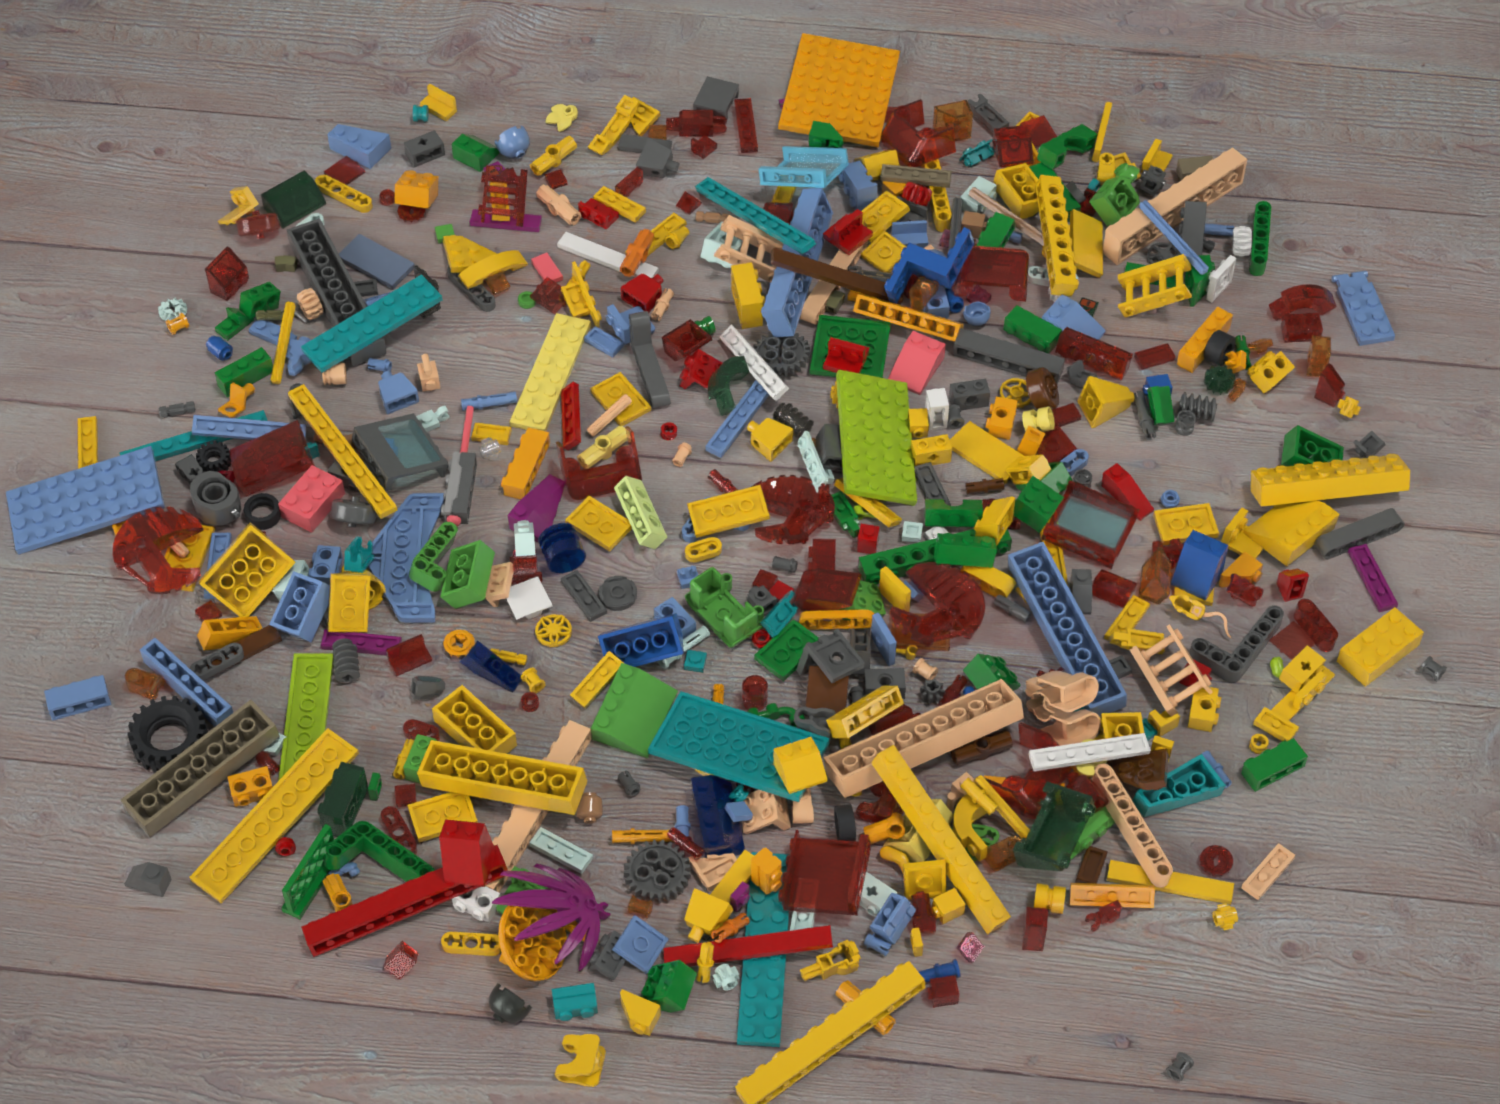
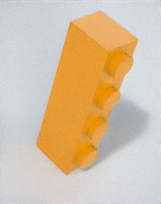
M1217 306L1180 349L1177 365L1193 373L1205 359L1204 350L1211 335L1217 330L1227 333L1231 326L1233 314Z
M528 427L526 433L522 434L520 446L514 452V460L509 463L508 473L501 481L504 496L521 500L529 493L550 446L549 432Z

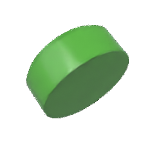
M529 291L520 293L518 296L519 306L524 309L534 307L536 301L531 298L534 293Z

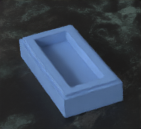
M596 326L584 337V342L612 358L624 347V342Z

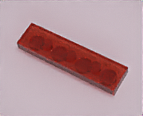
M751 98L734 99L741 153L758 152Z

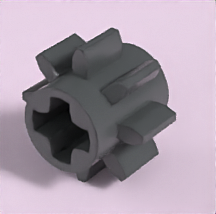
M936 679L925 680V686L920 688V692L923 693L922 700L926 699L929 704L940 703V697L945 696L943 683H939Z

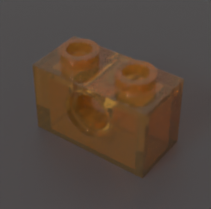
M1312 336L1306 358V376L1325 377L1331 356V337Z

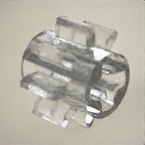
M489 437L481 440L482 445L478 448L482 458H488L489 461L499 458L498 453L501 452V447L496 439L492 440Z

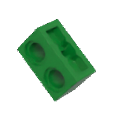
M270 281L243 291L240 295L239 310L249 319L255 318L258 310H275L279 308L281 291Z

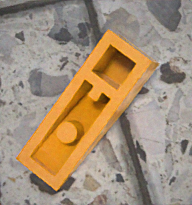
M257 616L204 620L197 637L203 650L221 649L262 629V626Z

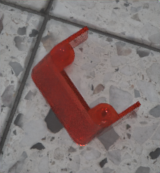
M921 99L898 106L893 111L881 134V142L889 150H896L898 158L908 167H918L956 152L953 127L940 132H936L929 127L923 128L920 131L915 129V127L925 124L923 102Z
M629 426L625 427L628 445L617 449L615 454L616 463L580 470V465L576 459L565 458L562 444L560 441L556 442L561 471L568 494L572 499L581 500L586 499L588 496L595 497L616 492L614 487L625 476L642 481L634 432Z
M1022 722L1018 724L1021 745L1033 750L1060 746L1049 733ZM1072 766L1033 771L1031 767L1024 778L1012 775L1007 777L1002 784L987 778L985 779L1015 813L1030 819H1036L1044 813L1071 771Z

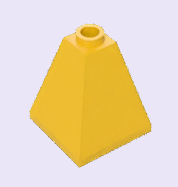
M1088 376L1077 402L1091 428H1096L1128 409L1131 403L1134 402L1135 397L1134 393L1130 392L1126 386Z

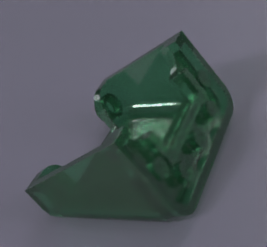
M1047 781L1043 788V792H1046L1047 795L1040 802L1041 810L1027 838H1022L1021 842L1017 841L1013 852L1018 866L1028 869L1061 872L1064 868L1067 869L1069 867L1070 856L1089 818L1093 817L1096 806L1092 796Z

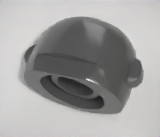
M214 471L203 472L193 479L190 485V495L197 517L202 522L211 526H223L240 517L241 499L239 491L233 482L226 479L221 473Z

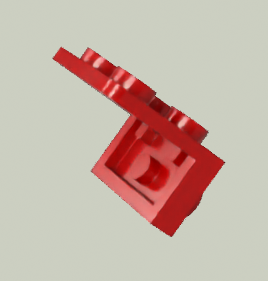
M700 349L696 350L692 355H688L684 361L685 368L680 374L681 381L679 386L686 389L693 382H696L713 393L719 394L722 391L728 366Z

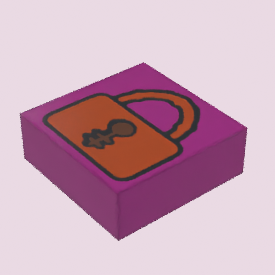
M499 161L483 168L484 173L492 182L507 176V170Z

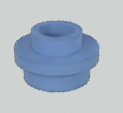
M1167 490L1161 496V503L1168 508H1174L1180 502V497L1174 490Z

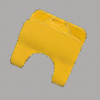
M568 1034L563 1037V1048L569 1053L577 1055L572 1062L559 1064L556 1067L554 1075L559 1081L588 1087H595L599 1084L606 1055L605 1048L599 1046V1036L595 1034Z

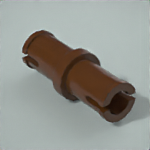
M985 478L982 481L965 483L967 495L980 492L987 494L988 491L1004 490L1003 478L986 480Z

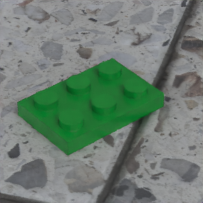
M793 619L778 635L773 637L754 655V660L784 682L797 669L806 643H814L818 641L819 637Z

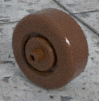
M1045 367L1029 371L1026 375V387L1034 407L1037 410L1048 406L1051 410L1056 409L1059 405V392L1052 374Z

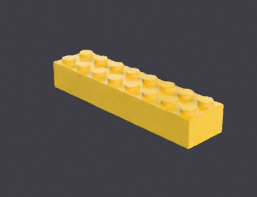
M1387 454L1380 457L1369 456L1362 459L1350 458L1343 461L1332 460L1325 463L1313 462V464L1306 465L1299 463L1288 467L1280 465L1276 466V468L1268 469L1262 467L1257 470H1251V492L1260 506L1408 491L1410 488V469L1399 455Z
M434 740L430 741L417 772L422 787L575 815L588 782L582 767Z

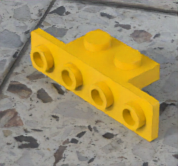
M574 261L572 262V272L576 282L562 286V294L572 317L580 318L591 315L594 325L599 328L600 321L602 320L600 311H596L593 295L590 296L588 292L590 291L589 285L582 278L583 271Z
M1323 665V668H1325L1323 672L1319 671L1298 693L1291 690L1271 711L1290 721L1305 705L1307 706L1317 693L1320 694L1335 674Z

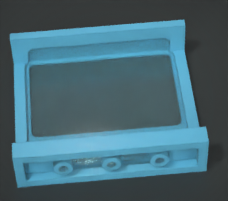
M783 146L784 161L777 167L761 166L759 168L760 185L825 188L849 165L847 148Z

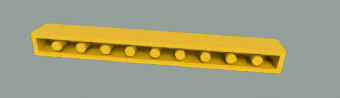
M892 745L878 753L871 764L936 860L945 859L947 876L987 935L1003 926L1011 918L1010 914L899 751Z
M910 961L905 964H899L890 975L881 977L872 988L864 989L854 1001L846 1002L839 1012L827 1016L821 1025L812 1027L803 1038L795 1039L788 1049L777 1052L770 1062L759 1065L752 1075L741 1078L735 1086L737 1095L744 1104H767L925 989V979Z

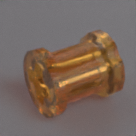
M632 895L627 912L629 914L644 915V918H649L653 908V901L641 900Z

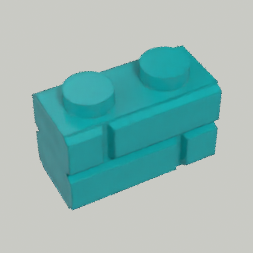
M594 983L552 989L555 1019L568 1021L576 1016L589 1018L598 1013Z

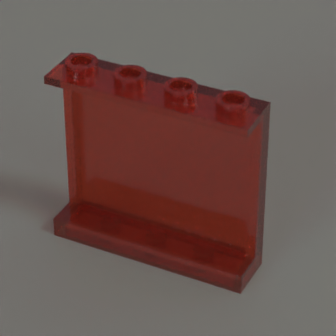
M796 830L794 838L790 840L791 853L786 858L787 872H784L782 877L783 889L779 890V902H782L783 910L858 916L871 851L869 835L860 834L859 842L800 838L799 830Z

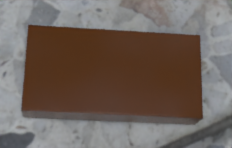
M1090 846L1085 852L1075 883L1097 884L1108 851Z

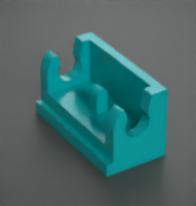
M355 537L345 550V571L363 573L374 559L373 543L371 540L368 541V548L362 547V537Z

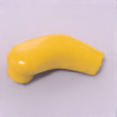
M884 846L879 851L882 859L896 863L902 873L903 864L910 863L905 853L892 847Z

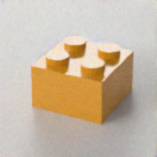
M413 170L405 171L395 183V204L429 208L438 196L439 176H434L431 173H416Z

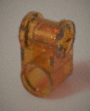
M921 275L909 290L911 308L915 310L923 309L936 294L939 283L937 281H930Z
M131 668L125 673L128 690L151 700L157 699L158 691L166 683L160 675L138 668Z
M1009 836L996 844L988 846L985 861L993 872L1000 871L1021 858V839L1016 836Z

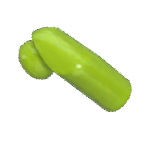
M1278 656L1273 657L1270 661L1272 674L1277 678L1280 677L1284 669L1283 660Z

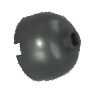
M497 983L489 996V1006L494 1012L493 1017L501 1023H504L505 1020L510 1023L523 1020L532 1009V1006L528 1005L525 1007L523 999L507 988L499 989L501 984Z

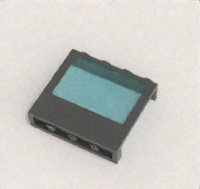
M414 413L354 427L351 441L385 491L392 490L394 479L434 469L437 470L441 477H445L448 461L443 457L438 446L434 444L430 434L426 432L421 421L418 420Z

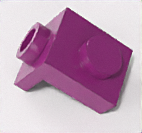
M742 881L730 895V905L735 912H738L750 899L748 884Z

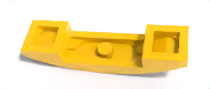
M624 95L615 107L616 113L600 135L596 134L588 149L600 155L607 153L629 126L639 101Z
M519 250L505 251L476 262L459 273L458 276L466 288L470 289L482 284L483 280L508 269L512 271L527 266L528 263Z

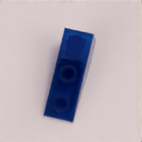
M479 641L470 647L460 661L474 674L512 693L522 681L521 675Z

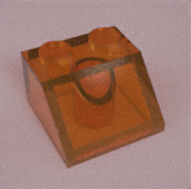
M963 100L934 106L933 133L952 141L970 139L973 113L968 101Z
M1158 547L1141 567L1138 595L1139 598L1158 605L1169 597L1171 591L1169 582L1172 578V572H1170L1171 563L1161 547Z

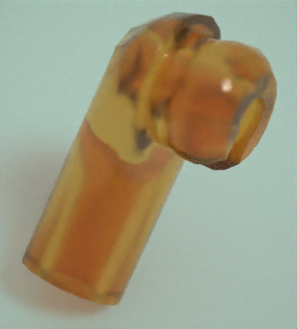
M1237 378L1234 381L1235 388L1228 395L1232 401L1235 402L1242 395L1247 386L1246 381L1241 378Z

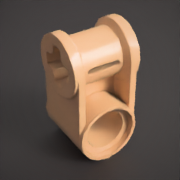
M806 788L800 802L792 800L793 824L814 822L810 788Z

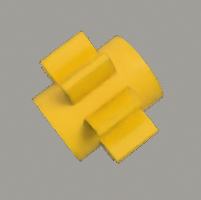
M1346 396L1345 400L1340 399L1337 405L1338 408H1341L1339 413L1349 418H1352L1354 414L1358 415L1361 409L1358 406L1359 401Z
M1227 903L1218 904V909L1212 912L1215 925L1217 927L1220 926L1223 930L1233 929V924L1238 922L1235 907H1230Z

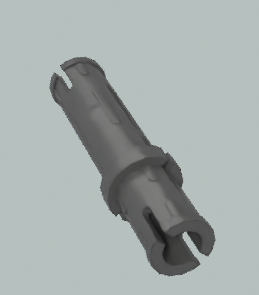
M1136 391L1137 395L1134 393V402L1140 419L1139 426L1143 429L1144 438L1152 440L1151 434L1153 438L1156 437L1153 427L1154 420L1150 417L1144 392Z

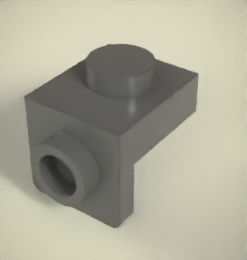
M1077 360L1067 367L1070 383L1079 387H1084L1088 376L1098 378L1097 373L1084 369L1082 360Z
M1373 431L1369 432L1362 440L1354 441L1356 446L1354 450L1359 456H1365L1366 458L1374 456L1385 446V442Z

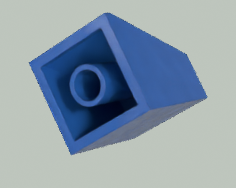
M1193 530L1184 543L1171 585L1206 600L1223 573L1228 545Z

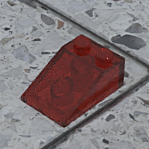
M821 568L804 571L793 603L802 612L828 611L851 607L862 575L855 572Z

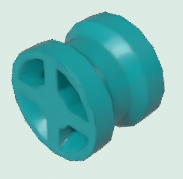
M413 105V121L423 120L428 122V105H423L422 107Z

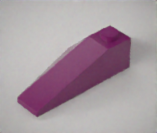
M549 474L518 501L508 514L509 529L514 531V524L521 520H527L529 523L533 522L534 541L542 544L552 531L553 521L556 517L557 508L566 482Z

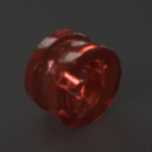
M385 189L380 192L379 197L382 205L390 206L394 204L395 193L392 190Z
M527 692L521 697V705L524 711L534 712L539 708L537 694ZM528 700H533L532 704H527Z

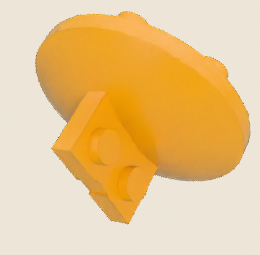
M508 905L499 923L498 936L502 952L499 961L504 965L507 964L516 975L528 981H541L555 975L564 962L563 959L558 964H555V960L567 939L565 927L519 941H514V938L536 921L557 913V909Z

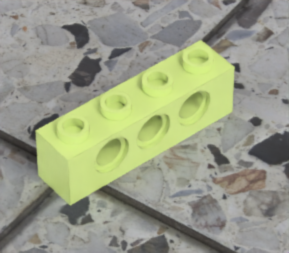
M625 476L614 487L639 544L656 549L667 538V535L642 481Z

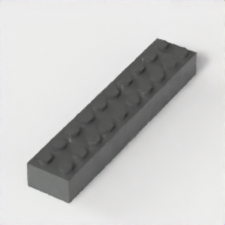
M320 218L287 229L289 244L310 285L318 296L332 327L367 307ZM379 338L348 357L352 366L366 362L369 358L374 359L387 354L384 338Z

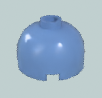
M514 126L499 135L500 139L498 142L495 140V146L502 155L507 158H521L525 155L530 145V137L525 127L520 126L521 128L517 129Z

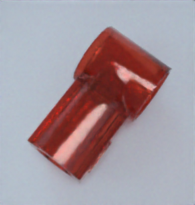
M924 891L916 892L911 895V903L916 909L912 916L913 928L919 927L920 934L936 932L935 915L931 910L929 893Z

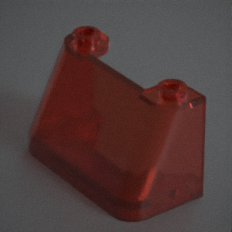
M973 246L955 281L954 296L965 297L970 295L973 291V285L1009 287L1011 299L1026 302L1029 254L1022 249Z

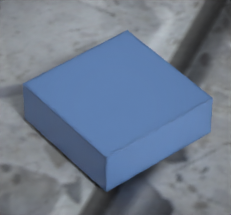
M745 801L726 803L725 810L733 822L752 819L753 814Z

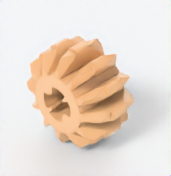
M305 289L297 294L298 304L307 319H316L323 314L324 309L313 289Z

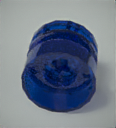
M554 524L546 528L538 538V544L551 572L563 574L573 571L581 566L586 559V552L580 542L577 530L572 524Z

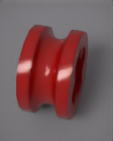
M671 422L664 423L661 426V437L664 440L676 438L677 426Z

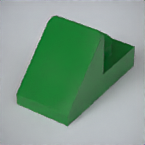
M227 307L228 317L215 327L216 333L227 341L254 321V318L249 319L238 308Z

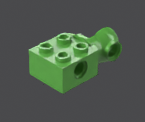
M1123 163L1118 166L1114 171L1115 177L1106 180L1089 201L1107 227L1132 213L1140 203L1139 196L1131 185L1136 180L1140 169L1133 165Z

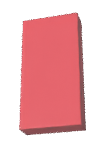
M548 253L531 259L533 266L545 284L550 281L549 285L563 280V275Z

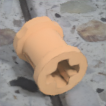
M920 658L914 665L912 673H918L929 681L936 677L938 668H933L925 662V659Z

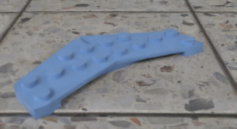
M413 493L407 496L397 509L398 511L394 513L372 542L374 559L368 566V569L383 582L386 592L383 593L397 618L404 623L435 622L436 619L430 591L411 580L409 571L413 559L430 539L441 513L442 504H444V493Z

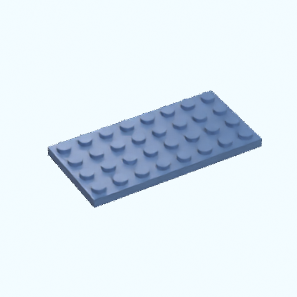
M151 446L6 491L15 549L18 555L165 508L154 452Z

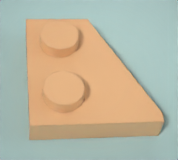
M733 853L720 856L707 855V858L688 857L689 864L708 892L715 889L737 860Z

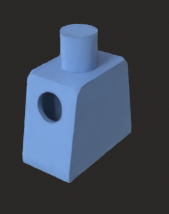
M385 371L381 375L382 380L378 382L387 415L419 402L417 389L403 373L392 375L391 371Z

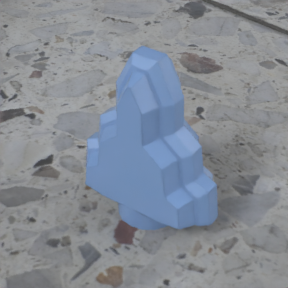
M300 337L299 340H289L286 354L289 375L296 376L303 370L306 364L311 363V360L301 349V346L311 341V339Z

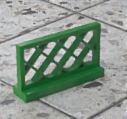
M324 825L282 889L285 900L281 907L282 912L301 920L323 886L322 881L328 876V872L331 871L324 864L326 846L334 840L331 826Z

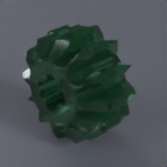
M1219 364L1217 367L1212 365L1205 372L1204 385H1206L1207 390H1212L1213 394L1215 392H1219L1220 395L1223 392L1228 394L1234 387L1236 377L1232 369H1227L1226 365L1224 367H1221Z

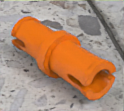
M740 913L732 920H726L721 927L711 932L712 939L719 936L714 941L720 943L728 936H734L738 933L739 929L749 924V917L742 920L746 914Z

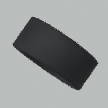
M259 493L251 496L245 502L243 509L247 524L251 522L259 530H266L275 526L281 519L278 500L268 493ZM259 506H270L274 509L266 517H255L251 514Z
M852 805L835 806L834 820L838 843H855L856 825Z

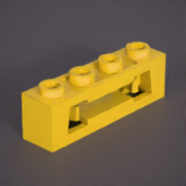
M881 686L826 720L832 738H850L897 709L904 702L898 686Z

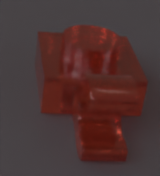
M1116 900L1099 908L1098 912L1088 914L1085 921H1095L1096 923L1091 925V931H1096L1100 928V924L1116 921L1120 917L1122 906Z

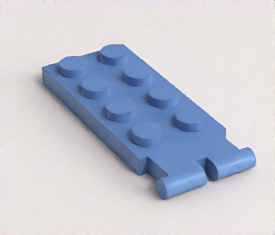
M1367 271L1353 272L1351 277L1347 273L1331 277L1332 282H1336L1338 286V297L1359 346L1394 341L1395 339L1394 331L1373 283H1368Z

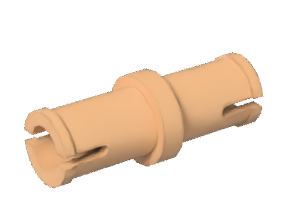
M665 288L660 298L656 300L655 308L651 313L653 320L660 321L664 312L668 310L669 302L674 296V292L671 289L667 291V288Z

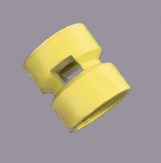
M1049 406L1039 408L1037 412L1034 409L1023 411L1022 418L1025 431L1028 425L1043 432L1054 430V416Z

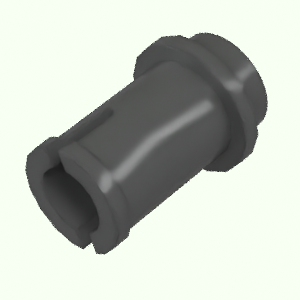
M775 556L772 562V568L786 570L789 573L796 572L798 561H795L794 558L790 560Z
M854 686L849 691L852 704L865 695V691L860 686Z
M625 770V774L621 772L618 775V780L625 787L627 795L636 796L640 792V784L635 782L629 771Z

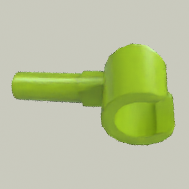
M860 505L854 506L858 520H862L864 517L876 518L872 514L864 512Z

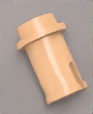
M683 442L678 446V451L672 459L674 465L678 467L683 466L687 456L692 453L691 445Z

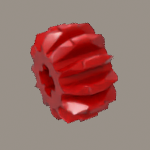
M907 182L902 191L904 199L921 206H927L932 197L931 189L914 182Z

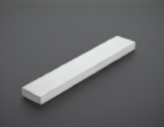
M565 232L557 243V247L619 272L620 266L626 257L625 254ZM641 262L632 277L635 278L640 274H645L652 278L658 274L659 268Z
M732 324L723 332L719 338L768 394L777 401L789 387Z
M1145 733L1029 750L1028 756L1033 771H1041L1146 755L1151 750Z

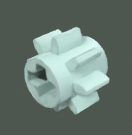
M729 964L718 966L713 975L716 987L720 988L722 986L725 991L733 989L738 984L737 980L740 979L737 968L735 966L730 968Z

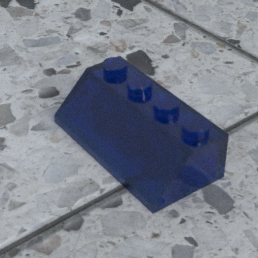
M713 775L691 778V792L704 857L707 858V855L720 856L733 853L735 856L741 855L745 850L740 822H733L725 810L726 803L735 801L729 798L730 793L733 791L732 784Z

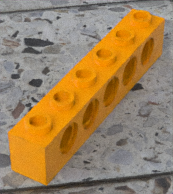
M865 294L857 295L853 312L954 342L960 329H963L964 326L960 322Z

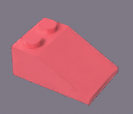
M912 331L888 379L906 382L909 391L921 395L945 358L946 344Z

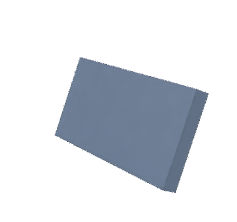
M358 234L339 253L343 263L376 279L391 289H394L415 268V263L361 234Z

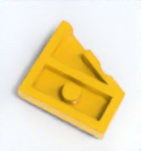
M633 97V99L639 101V105L630 123L637 135L643 136L661 114L657 109Z

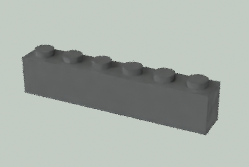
M961 328L954 343L953 356L1025 377L1029 371L1045 367L1052 374L1057 385L1064 370L1065 358L979 334L971 330Z

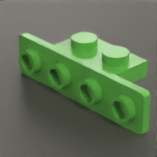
M1105 805L1049 851V855L1061 866H1065L1084 849H1088L1093 841L1098 837H1102L1115 824Z

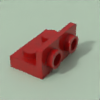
M590 198L586 203L582 201L578 203V211L581 213L582 218L588 219L606 230L619 218V212L593 198Z

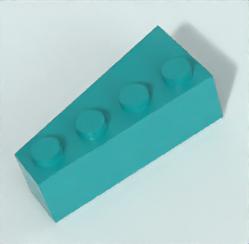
M1200 754L1167 773L1166 787L1159 790L1140 789L1136 792L1132 801L1142 816L1148 817L1221 796L1226 785L1205 757Z

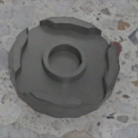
M612 576L607 578L602 586L600 585L599 599L606 608L613 611H622L635 603L637 587L632 580L630 581L625 576Z

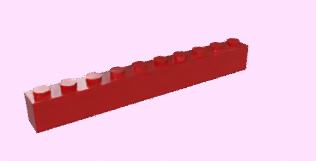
M498 844L494 845L496 854L486 884L505 877L500 874L503 871H508ZM442 867L416 879L409 880L397 887L390 888L378 895L371 896L359 903L349 905L340 911L330 913L328 916L316 921H311L301 926L307 945L313 957L481 886L445 883Z

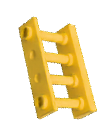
M1182 254L1118 274V281L1126 291V302L1118 304V308L1123 316L1126 318L1191 298L1192 294L1186 285L1183 284V273L1191 270V264L1186 256ZM1176 275V287L1166 289V278ZM1159 280V292L1150 294V283ZM1142 286L1143 297L1133 299V288Z

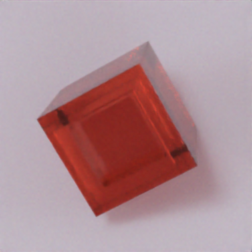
M401 941L386 957L384 968L398 979H401L416 964L418 952L404 941Z

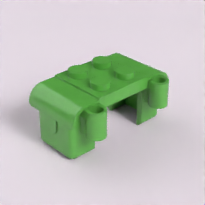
M710 567L690 581V592L685 594V600L703 622L729 648H733L763 628L760 622L764 619V608L760 605L753 607L749 602H745L744 608L729 592L732 590V575L729 573L721 575L714 567Z

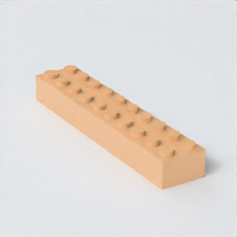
M1232 147L1228 151H1224L1219 157L1210 160L1202 168L1199 167L1191 175L1185 176L1177 184H1173L1168 190L1159 193L1154 199L1148 200V202L1174 229L1184 219L1180 217L1181 208H1185V201L1207 202V206L1241 185L1244 179L1247 158ZM1136 208L1126 217H1122L1117 223L1107 227L1103 243V254L1113 263L1119 265L1164 234L1140 208Z
M1000 679L823 757L827 776L846 798L883 781L871 763L878 753L894 745L911 769L1023 719L1021 699Z

